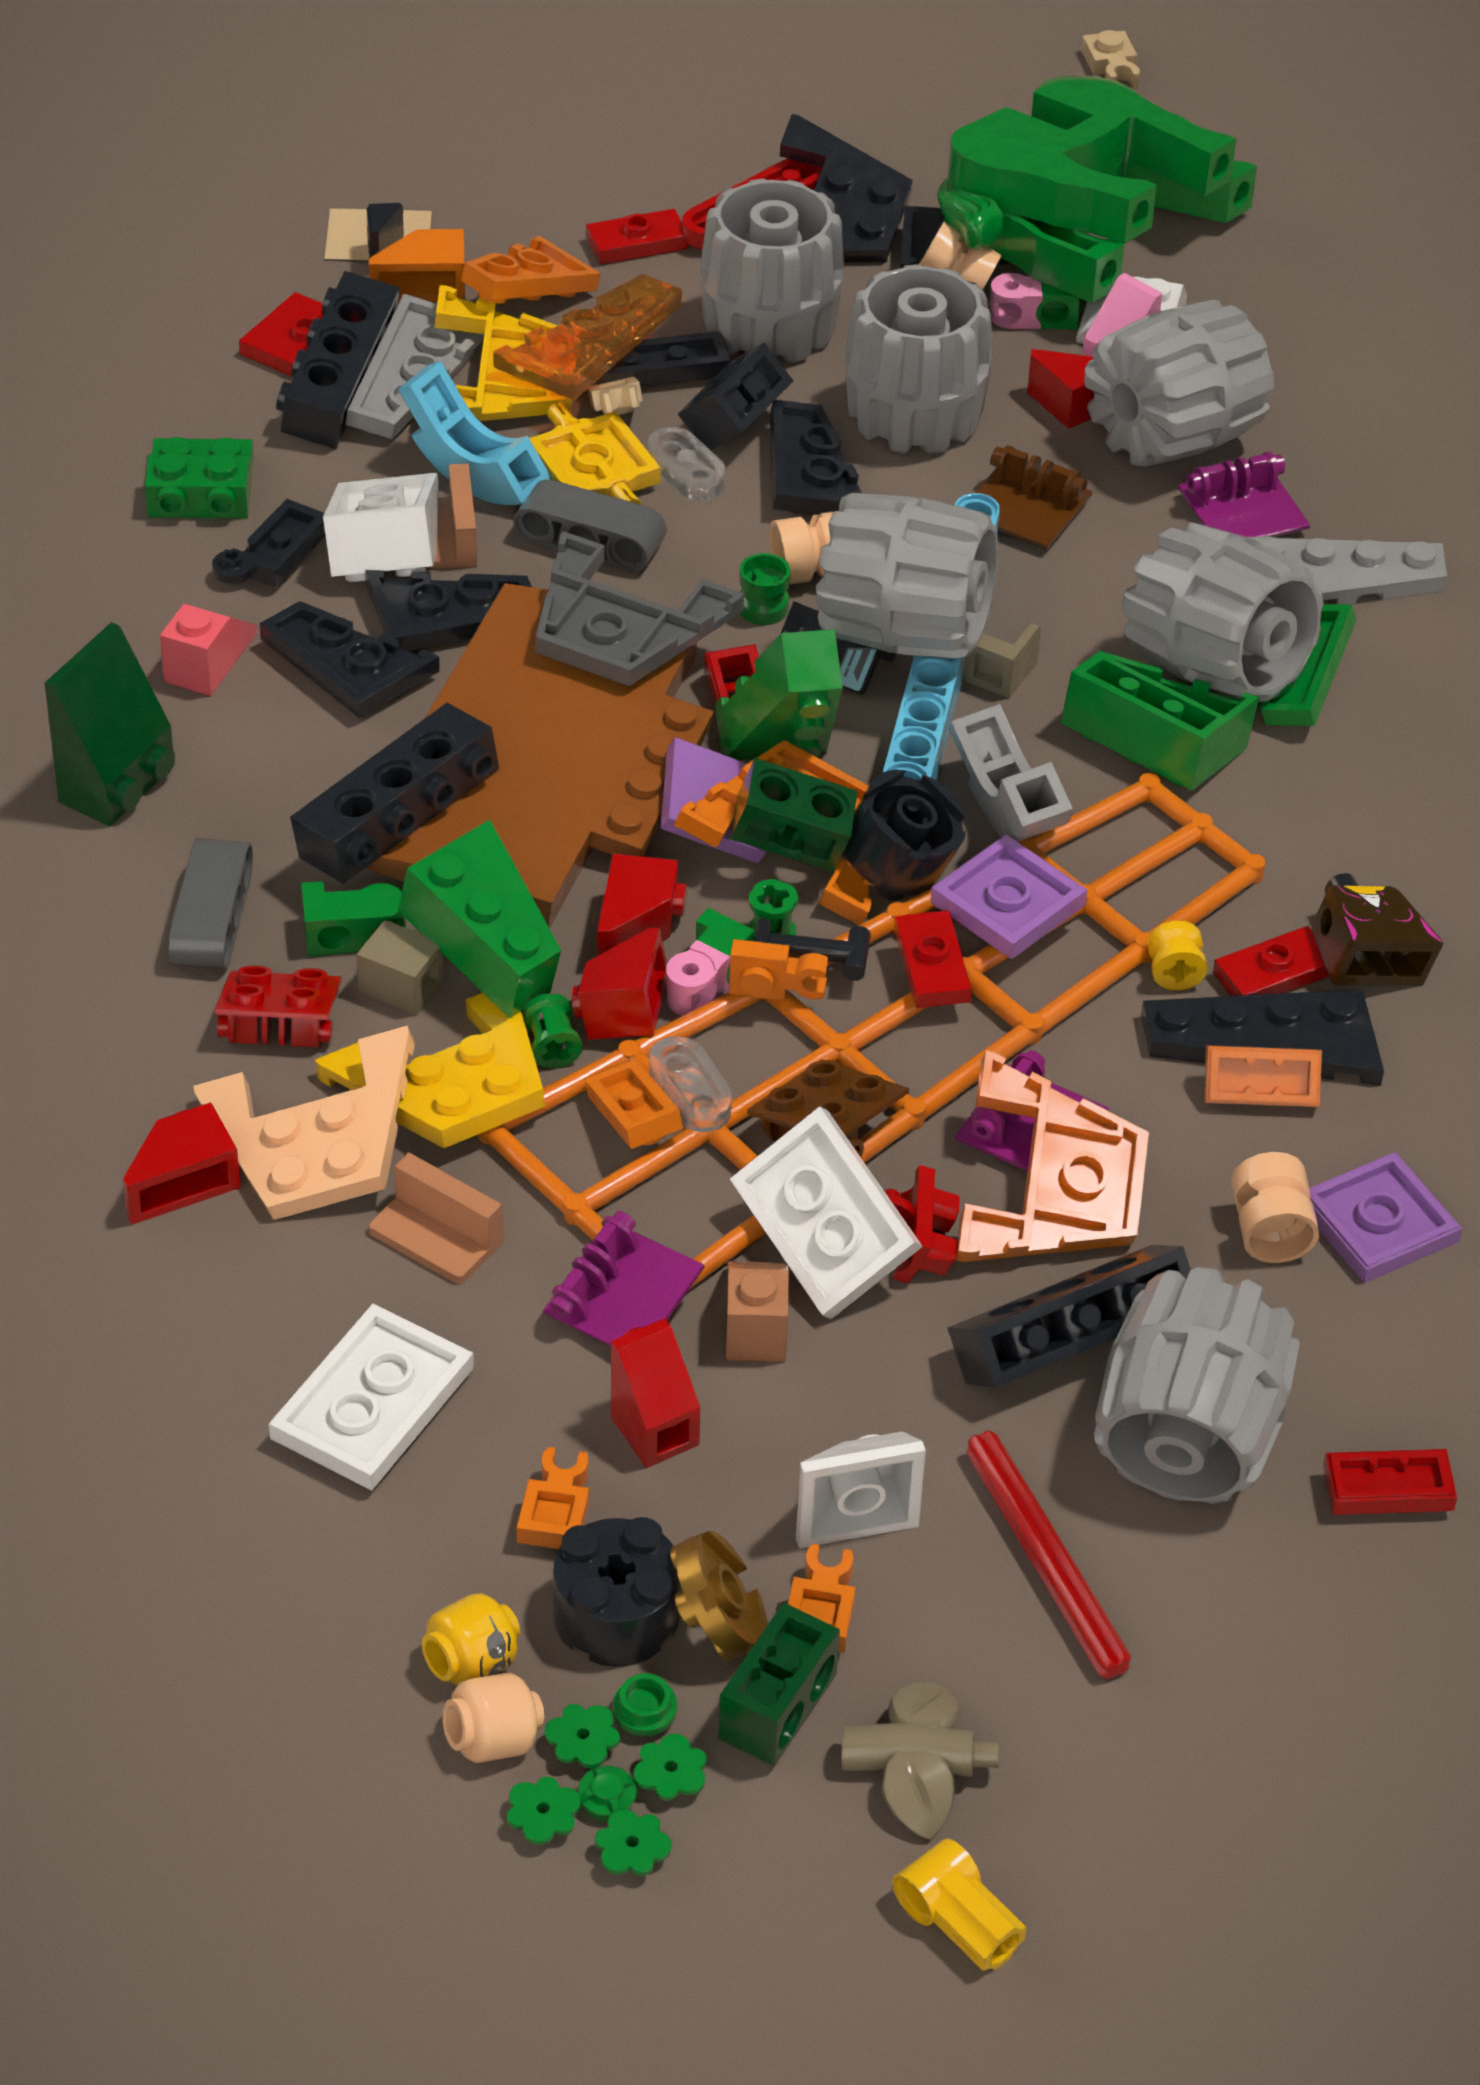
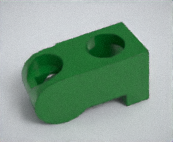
M323 881L301 883L308 957L357 953L384 921H390L407 928L406 918L398 911L402 891L396 886L376 883L362 890L324 892Z

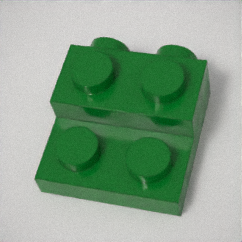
M228 437L220 439L153 438L152 454H148L145 479L148 518H248L254 459L253 439H233Z

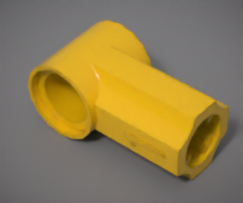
M949 1838L941 1840L894 1875L892 1879L896 1898L909 1916L924 1926L935 1923L982 1971L987 1969L995 1971L1012 1957L1017 1947L1025 1940L1027 1927L981 1883V1875L972 1857L954 1840Z

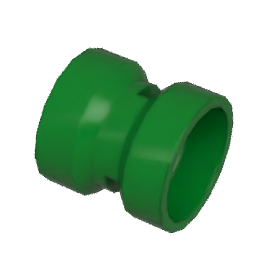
M759 553L745 558L741 563L739 583L742 588L740 592L744 593V605L740 615L746 621L757 625H771L782 621L788 615L789 594L787 589L790 584L791 569L788 562L782 557L775 554Z

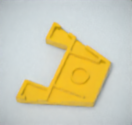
M440 285L434 328L484 334L478 386L455 385L467 407L479 421L547 415V410L551 405L555 404L558 408V402L563 403L571 413L580 333L524 313L520 316V319L495 311L496 303L487 302L479 297L475 304L457 297V289Z
M483 992L465 999L467 1017L482 1032L481 1035L468 1036L457 1045L432 1055L419 1056L406 1065L405 1075L408 1081L404 1098L399 1099L395 1121L443 1149L545 1107L543 1086L522 1013L519 1012L511 1018L507 1017ZM359 1042L315 1059L317 1078L322 1083L331 1087L337 1082L350 1091L366 1086Z

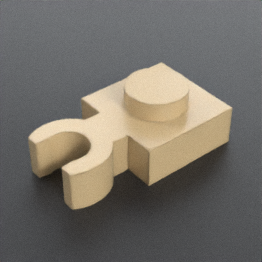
M1106 30L1099 34L1082 35L1081 52L1093 75L1105 74L1107 79L1123 80L1128 82L1132 89H1138L1140 73L1137 66L1138 55L1125 30Z
M635 377L587 387L591 407L595 411L603 410L604 415L614 411L618 415L633 411V408L640 406L639 402L643 401L640 383Z

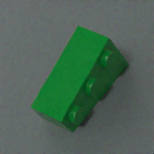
M835 629L781 633L754 662L755 673L750 678L741 676L734 683L735 694L730 699L729 697H721L715 703L722 755L736 760L754 759L783 740L815 757L827 753L843 690Z
M1102 651L1097 652L1072 670L1060 723L1079 732L1084 738L1096 741L1123 755L1128 761L1140 764L1166 777L1177 786L1185 787L1191 791L1247 749L1259 700L1258 696L1243 692L1241 700L1209 692L1210 682L1195 678L1192 687L1161 678L1163 673L1161 668Z
M490 819L407 868L398 911L418 931L438 945L439 951L507 1017L511 1018L524 1010L525 1004L532 998L541 994L551 993L561 949Z

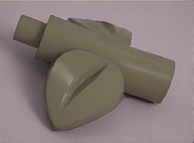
M929 1682L912 1683L898 1689L889 1703L890 1723L844 1725L842 1737V1771L884 1770L880 1791L885 1804L910 1832L918 1838L931 1841L940 1831L951 1810L955 1794L953 1775L973 1777L974 1767L999 1768L1000 1742L975 1741L974 1731L953 1729L960 1720L961 1713L958 1700L942 1685Z

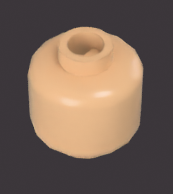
M503 1673L460 1682L454 1690L452 1698L446 1701L443 1709V1726L448 1743L454 1750H460L462 1755L473 1763L489 1762L528 1753L535 1742L537 1730L541 1729L544 1723V1708L541 1698L535 1691H530L525 1681L514 1673Z

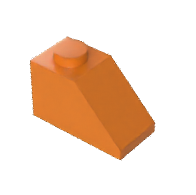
M464 229L414 230L369 258V278L400 287L398 303L403 294L429 302H437L440 285L457 289V297L465 300V283L461 281L465 265Z

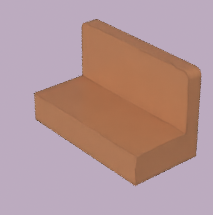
M469 463L449 464L450 496H438L437 555L433 566L426 567V570L477 567L476 523Z
M408 1152L394 1166L396 1197L369 1223L370 1235L455 1284L461 1285L503 1244V1206L489 1196Z

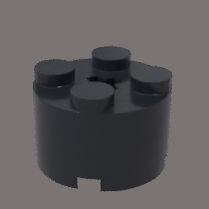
M897 769L879 774L868 786L855 808L851 838L842 854V857L850 862L864 879L875 885L879 895L892 901L901 900L904 895L920 894L936 885L966 836V831L963 832L962 825L965 818L963 807L950 790L940 782L925 775H922L919 781L903 777L906 770Z
M647 1517L603 1519L587 1525L573 1526L562 1537V1544L557 1551L553 1565L554 1624L562 1642L571 1650L573 1644L578 1649L588 1653L589 1661L615 1667L644 1662L660 1652L661 1644L671 1633L673 1637L678 1628L680 1613L676 1606L675 1595L680 1592V1580L670 1555V1549L673 1544L662 1534V1528L655 1520Z

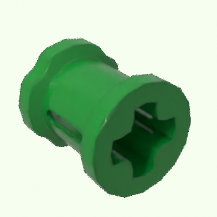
M776 879L763 880L756 883L748 896L749 907L753 911V919L749 922L748 927L754 930V938L757 921L761 918L768 919L771 922V933H776L777 929H781L780 934L796 935L797 930L795 923L792 921V913L798 905V895L794 887L789 883H783ZM768 895L769 901L764 903L765 897Z
M541 994L532 998L524 1006V1013L522 1015L527 1030L532 1032L534 1038L532 1052L536 1063L544 1068L555 1069L565 1067L579 1058L582 1052L581 1037L576 1031L572 1030L570 1023L572 1015L571 1003L561 994ZM542 1012L543 1019L539 1020V1013ZM565 1042L566 1047L562 1049L561 1043Z

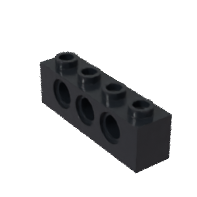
M344 271L337 288H328L322 304L321 314L323 317L322 319L314 318L308 332L306 342L308 349L307 351L301 349L298 351L292 367L291 377L293 380L291 383L284 381L279 391L276 410L283 412L282 433L337 449L348 426L345 425L348 408L397 309L400 287Z
M446 702L290 816L299 858L340 883L345 884L499 769L492 727Z
M1150 1245L947 1327L965 1383L995 1388L1117 1338L1135 1297L1142 1290H1145L1148 1282L1153 1277L1167 1270L1179 1271L1187 1279L1191 1268L1184 1247Z

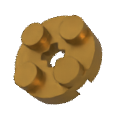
M706 1531L703 1534L692 1536L672 1546L670 1549L671 1559L678 1572L683 1589L675 1595V1602L685 1623L691 1628L701 1625L702 1629L712 1640L718 1654L725 1661H731L750 1651L768 1623L764 1604L758 1589L756 1588L746 1593L738 1577V1574L747 1570L739 1554L724 1537L715 1531Z

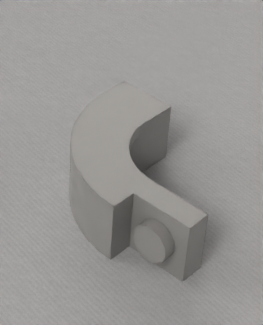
M1000 704L951 721L950 733L970 775L968 785L984 816L1000 837L1008 835L1015 841L1020 842L1064 826L1069 822L1073 808L1052 762L1031 769Z

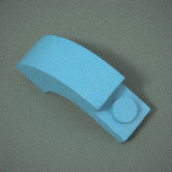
M441 361L427 365L398 389L420 427L411 435L418 448L448 480L449 464L469 463L473 496L494 504L518 505L525 501L539 481L552 479L528 436L521 438L501 436L484 426L472 414Z

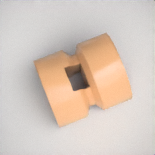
M943 222L923 256L920 265L956 271L960 273L963 279L976 283L983 290L1001 255L988 247L975 251L968 248L956 229Z
M833 512L813 515L809 525L802 517L780 519L771 522L769 530L770 553L780 556L788 562L791 569L789 585L809 582L812 580L815 572L819 576H824V569L819 565L821 547L830 542L828 523Z
M1267 1152L1250 1157L1236 1167L1231 1177V1185L1236 1210L1239 1214L1243 1243L1248 1254L1262 1262L1282 1263L1304 1256L1314 1248L1319 1239V1229L1314 1206L1311 1202L1305 1167L1301 1161L1288 1153Z

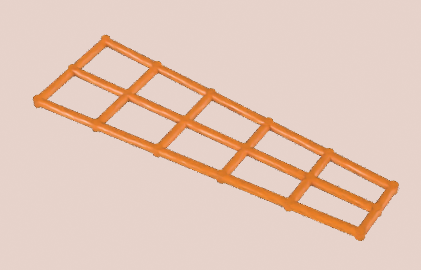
M1154 773L1142 774L1138 782L1072 815L1066 825L1018 842L1087 889L1086 905L1053 930L1079 914H1086L1123 943L1126 948L1035 1013H1029L983 975V973L1009 957L990 944L969 957H963L972 994L1012 1026L1013 1029L917 1098L907 1094L891 1105L890 1108L896 1113L858 1139L864 1145V1151L861 1156L863 1162L865 1163L911 1129L921 1128L926 1118L978 1082L981 1061L986 1050L1005 1057L1007 1061L1027 1045L1039 1043L1045 1032L1138 965L1151 962L1153 959L1150 957L1147 941L1149 934L1156 927L1171 921H1186L1195 925L1249 885L1260 883L1264 877L1265 858L1246 850L1215 826L1210 815L1197 812L1162 785L1159 776ZM1143 802L1152 803L1182 826L1089 884H1082L1045 854ZM1196 843H1204L1236 868L1148 932H1142L1104 901L1107 897ZM932 888L903 903H891L887 911L858 925L866 927L870 931V944L894 932L895 916L928 913L938 909L930 903ZM849 930L833 938V940L848 941ZM786 990L785 1001L732 995L728 992L656 1029L654 1035L642 1036L635 1041L625 1040L619 1044L617 1050L543 1087L545 1107L478 1134V1139L480 1142L493 1147L564 1214L566 1223L577 1226L593 1241L603 1227V1219L595 1210L703 1144L713 1145L739 1170L753 1161L758 1155L734 1135L729 1128L751 1116L747 1113L748 1108L769 1095L773 1089L784 1085L805 1071L812 1063L821 1059L832 1060L841 1066L869 1075H878L884 1080L895 1083L858 1050L927 1007L916 1008L912 993L910 992L846 1032L837 1033L788 990ZM761 1000L769 1002L819 1046L818 1049L714 1112L706 1110L649 1059ZM637 1059L678 1107L681 1118L690 1126L581 1193H575L515 1138L509 1130L587 1091L584 1079ZM754 1215L692 1258L704 1264L705 1268L691 1288L767 1234Z

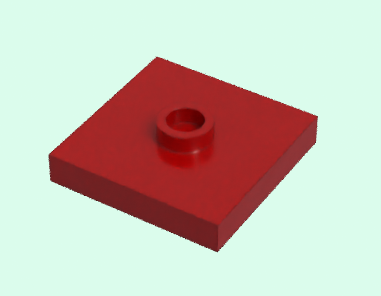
M294 292L239 340V354L291 376L298 351L300 349L307 351L308 349L306 342L313 319H322L323 317L321 314L323 303Z

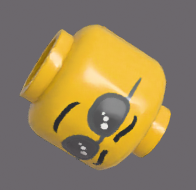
M483 1593L470 1594L436 1611L427 1622L426 1635L422 1638V1651L425 1661L438 1679L449 1681L456 1686L465 1680L497 1675L509 1668L516 1659L518 1649L517 1638L520 1636L519 1622L514 1612L507 1605L499 1604L495 1599Z

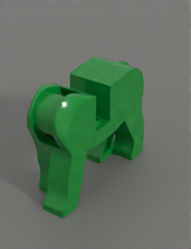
M1059 76L1044 81L1033 92L1031 116L1004 107L957 129L951 136L948 177L940 184L937 196L940 209L944 214V222L956 229L968 248L975 251L988 247L999 253L1001 259L1014 264L1032 279L1093 303L1109 294L1117 278L1121 275L1125 243L1152 228L1154 207L1227 223L1252 208L1257 166L1246 161H1234L1237 138L1199 127L1182 116L1153 104L1118 81L1102 77ZM1085 232L1093 233L1108 239L1091 236Z

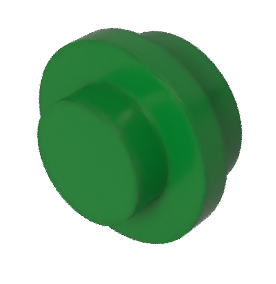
M649 1673L636 1674L628 1678L615 1693L613 1715L618 1725L633 1735H657L667 1730L673 1724L677 1715V1698L674 1691L661 1677Z

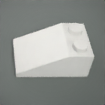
M437 473L338 483L323 515L331 577L345 575V580L349 582L366 581L365 570H395L397 576L407 577L411 576L412 572H426V567L433 566L437 555Z

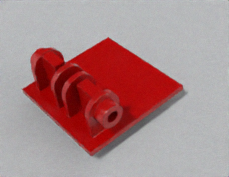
M259 965L244 966L239 968L238 971H230L215 1007V1014H219L217 1036L228 1037L229 1043L258 1044L259 1017H262V1045H269L272 1017L279 1018V1046H286L288 1018H291V1046L320 1048L321 1042L331 1043L333 1022L328 1019L342 982V976H327L326 971L315 968L299 969L294 974L272 973L270 968Z

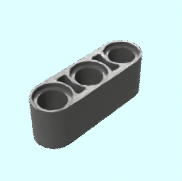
M548 479L539 481L534 486L513 519L515 530L525 541L557 552L559 537L563 531L605 545L604 562L602 565L627 572H638L645 568L667 532L666 523L662 516L647 506Z
M196 838L194 840L170 929L169 961L171 964L227 969L229 967L251 881L253 865L251 843Z

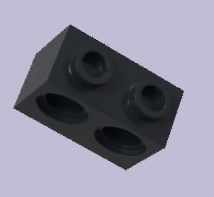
M764 342L729 362L678 415L705 451L709 452L743 433L793 382V379Z

